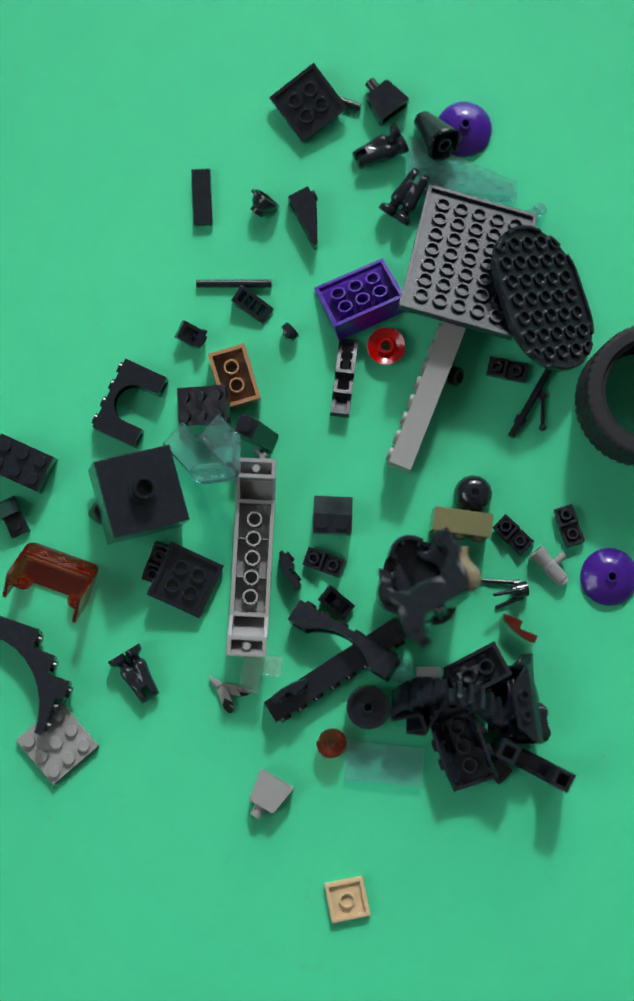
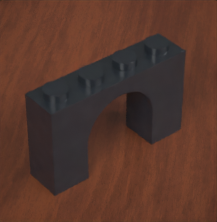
M125 358L124 362H120L118 365L116 379H112L108 389L110 391L107 397L104 396L100 403L102 408L99 414L96 413L93 417L92 427L107 436L137 448L144 431L119 417L116 408L117 401L123 392L132 388L143 389L161 398L169 380L167 377Z
M497 735L492 745L494 756L568 793L576 777L575 774Z

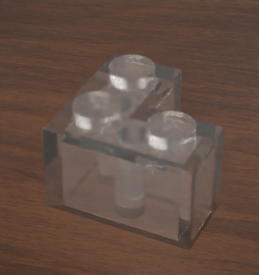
M266 655V657L243 656L239 691L258 694L261 674L281 676L283 657Z

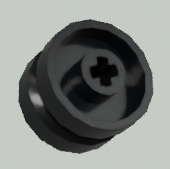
M363 685L350 693L346 709L349 718L356 726L362 729H374L386 721L389 715L390 704L382 690L375 686ZM366 704H371L372 709L370 711L364 709Z

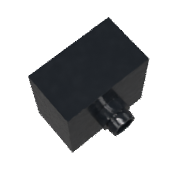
M170 444L95 461L90 466L88 473L108 545L181 527L190 520Z

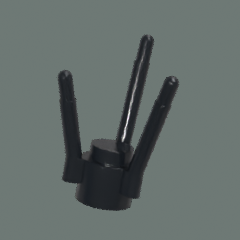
M481 579L483 583L513 584L510 590L493 593L494 597L512 594L515 597L496 605L495 609L524 600L523 597L529 596V587L526 581L521 582L520 579Z

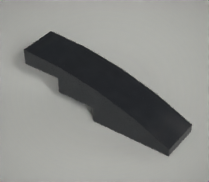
M339 340L330 416L349 418L358 340Z

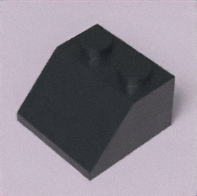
M314 496L313 534L351 536L353 497Z

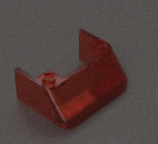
M28 543L6 573L2 597L6 598L13 587L25 590L31 588L36 583L69 595L67 603L75 609L72 622L76 623L88 602L97 578L98 567L91 562L38 543Z

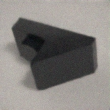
M12 496L1 501L0 519L5 522L11 538L30 531L16 497Z
M331 585L318 598L320 603L342 620L355 607L353 603Z

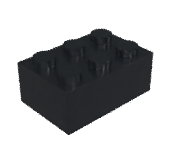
M1 433L0 475L42 494L58 459Z

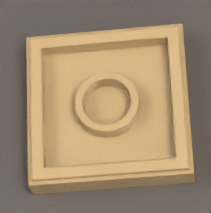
M362 875L324 883L332 924L371 916Z

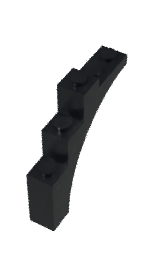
M0 616V640L7 642L23 656L33 672L39 695V713L34 733L44 737L45 733H49L52 722L50 720L52 715H55L58 711L59 703L57 701L66 702L67 698L70 699L74 687H71L72 683L70 681L51 675L52 672L55 673L59 661H57L55 655L36 649L37 646H41L44 638L43 632L40 629Z

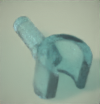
M539 202L531 209L525 211L531 213L536 211L538 216L546 212L547 208L542 202Z

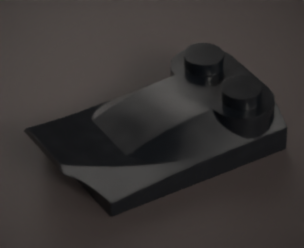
M495 641L444 667L442 679L447 680L450 689H456L457 681H462V692H466L469 683L474 684V696H476L481 686L486 691L498 684L506 683L513 677V674Z

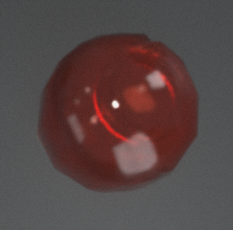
M334 728L321 732L316 742L318 752L326 758L333 759L341 756L347 747L345 734L339 729Z

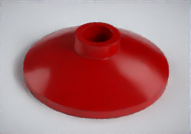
M383 327L375 330L370 335L367 350L375 362L381 365H391L399 361L403 356L405 341L397 330ZM384 344L389 345V350H383L382 346Z

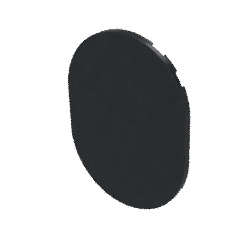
M516 226L498 238L491 256L492 278L508 328L521 350L536 364L552 371L563 372L581 365L587 355L590 354L593 346L592 334H594L591 310L578 271L570 255L564 253L560 248L561 244L551 235L547 236L541 232V229L533 226Z

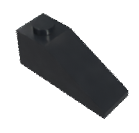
M307 186L289 195L288 203L310 244L316 250L318 249L316 202L318 197L314 190L310 191Z

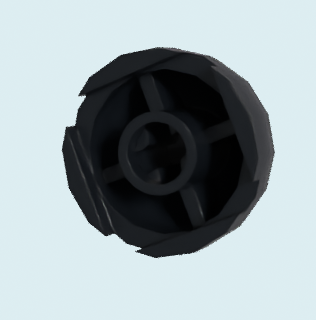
M470 475L457 483L453 496L456 505L460 509L481 512L490 504L492 490L490 484L484 478Z

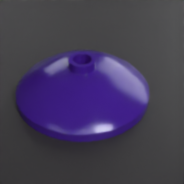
M457 102L445 108L439 116V119L457 129L461 135L459 148L456 151L453 150L450 154L458 157H470L478 154L487 146L492 134V124L488 114L480 106L471 102ZM466 122L469 126L464 127L462 123Z
M604 548L593 552L586 558L580 571V582L584 592L591 600L601 605L613 606L625 602L634 593L633 560L626 553L618 549ZM610 573L615 575L614 580L609 578Z

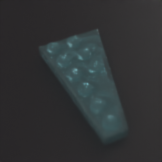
M408 136L407 146L409 152L406 157L405 178L413 168L419 170L413 182L417 185L424 175L430 177L422 195H426L428 185L432 184L485 200L516 202L517 181L452 154L443 161H434L427 155L421 141Z

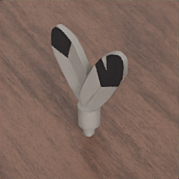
M209 677V680L212 682L211 684L218 688V694L224 709L228 713H233L234 706L229 694L241 697L248 695L247 689L239 685L222 683L217 678Z

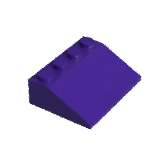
M383 258L314 288L338 340H342L406 312L398 309L402 290Z

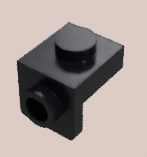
M182 320L175 338L193 348H200L206 342L207 330L200 329Z

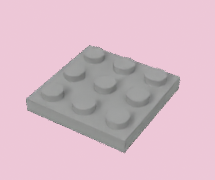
M62 701L59 702L57 713L51 717L50 722H52L49 733H45L44 737L35 734V723L16 739L53 785L99 746Z

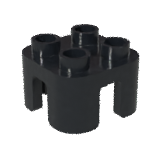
M414 535L402 536L390 546L382 569L392 573L396 570L395 567L401 564L405 576L412 587L422 581L440 577L441 575L437 565L430 561H425L418 554L422 550L423 552L430 549L429 546L432 544L424 542L423 538ZM436 546L443 555L447 556L446 549ZM379 579L376 589L378 604L383 610L399 615L397 606L387 603L380 598ZM456 607L450 610L449 615L445 618H437L431 625H440L450 620Z

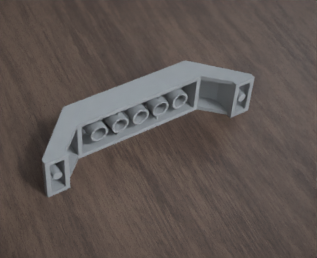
M237 457L236 511L226 655L266 657L276 504V459Z

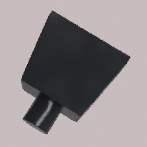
M371 78L365 83V86L370 91L366 95V103L380 127L408 106L409 98L389 80L386 79L381 84H378L374 78Z

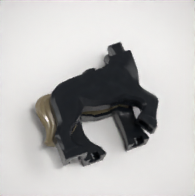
M448 527L431 537L438 546L446 549L447 556L443 555L434 543L429 546L430 549L423 552L422 550L418 553L425 561H430L438 566L441 572L440 577L427 579L412 587L405 576L401 564L396 566V570L392 573L386 572L381 568L378 569L380 598L387 603L397 606L399 618L410 639L416 641L421 648L431 643L427 633L430 632L433 621L437 618L443 619L449 615V611L464 602L481 583L480 571L468 557L469 547H460Z

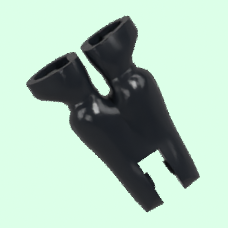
M393 123L390 125V135L388 137L382 134L353 151L352 155L357 161L358 167L363 169L374 163L392 159L397 154H406L409 152V148L403 135L401 136L397 124Z
M416 168L409 172L403 182L392 193L391 202H383L378 207L407 227L410 224L409 214L416 209L419 199L430 177L424 175L417 185L413 182L419 173V170ZM402 204L401 210L396 214L398 207Z
M139 643L125 651L126 656L132 662V666L127 662L124 653L110 660L108 664L111 667L120 668L121 677L143 704L148 701L142 690L144 686H148L149 691H151L154 697L159 694V690L152 678L146 660L139 656L142 649Z

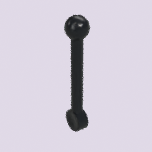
M545 392L539 394V399L541 400L540 431L546 430L544 413L547 394Z

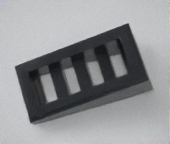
M242 285L231 300L232 304L262 324L273 310V307ZM243 294H245L246 297L243 299L242 302H240V298ZM249 299H253L250 305L246 307L245 305ZM256 303H259V306H258V307L256 308V310L253 312V311H252L253 307L255 306ZM263 307L266 308L262 315L259 316L258 313L260 312V310Z

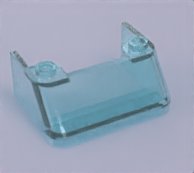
M220 415L216 416L200 436H195L182 422L163 443V445L170 444L172 455L201 484L234 481L240 474V435L233 431Z

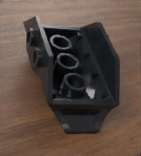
M533 653L521 654L515 663L508 666L513 677L504 684L492 687L491 691L494 693L495 699L498 696L501 698L503 712L508 709L510 711L515 709L517 728H519L520 733L510 739L516 744H542L547 742L551 736L547 720L548 710L540 702L535 685Z
M452 704L445 706L431 727L434 738L431 742L434 751L439 753L440 759H438L440 769L441 771L445 770L454 792L498 778L499 775L491 755L494 754L491 742L487 743L485 735L488 734L484 723L480 724L478 715L465 708Z

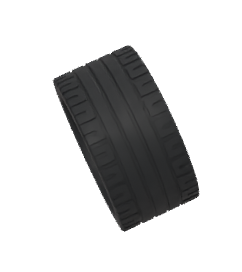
M634 326L610 338L587 361L576 384V400L574 401L578 423H580V428L584 431V435L589 439V442L598 451L600 450L604 456L607 455L609 459L628 466H634V435L623 429L612 416L607 404L605 389L609 371L615 361L625 356L634 355Z

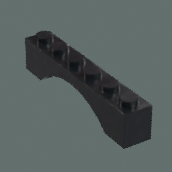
M300 600L288 617L291 625L306 634L329 633L348 640L364 655L371 673L389 682L401 663L396 652L391 649L384 650L379 642L374 639L369 641L357 629L352 631L348 628L349 625L342 620L335 621L330 613L325 610L320 612L310 601L305 603Z

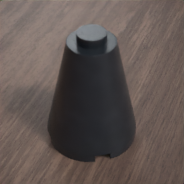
M423 111L416 115L414 125L427 155L434 161H443L451 156L449 153L453 150L456 151L461 143V135L458 130L428 111Z

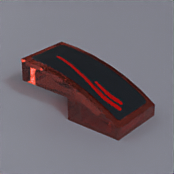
M507 614L501 615L504 623L515 634L528 642H536L538 636L520 629L523 621Z

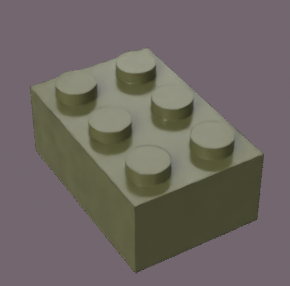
M435 506L432 509L429 532H433V535L448 527L454 539L464 540L468 537L473 542L483 543V541L491 537L494 514Z

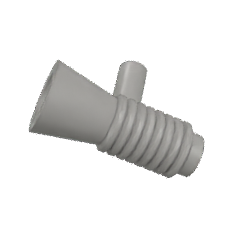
M541 545L529 556L531 560L542 567V570L555 584L562 586L569 580L567 573L559 566L567 558L563 552L552 559L544 545Z

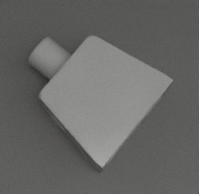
M261 768L249 799L255 803L250 813L261 819L265 810L274 813L292 792L293 786Z

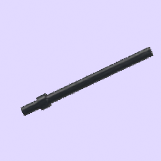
M545 368L522 411L515 417L514 425L508 434L509 437L514 439L520 428L525 425L526 417L550 377L552 370Z

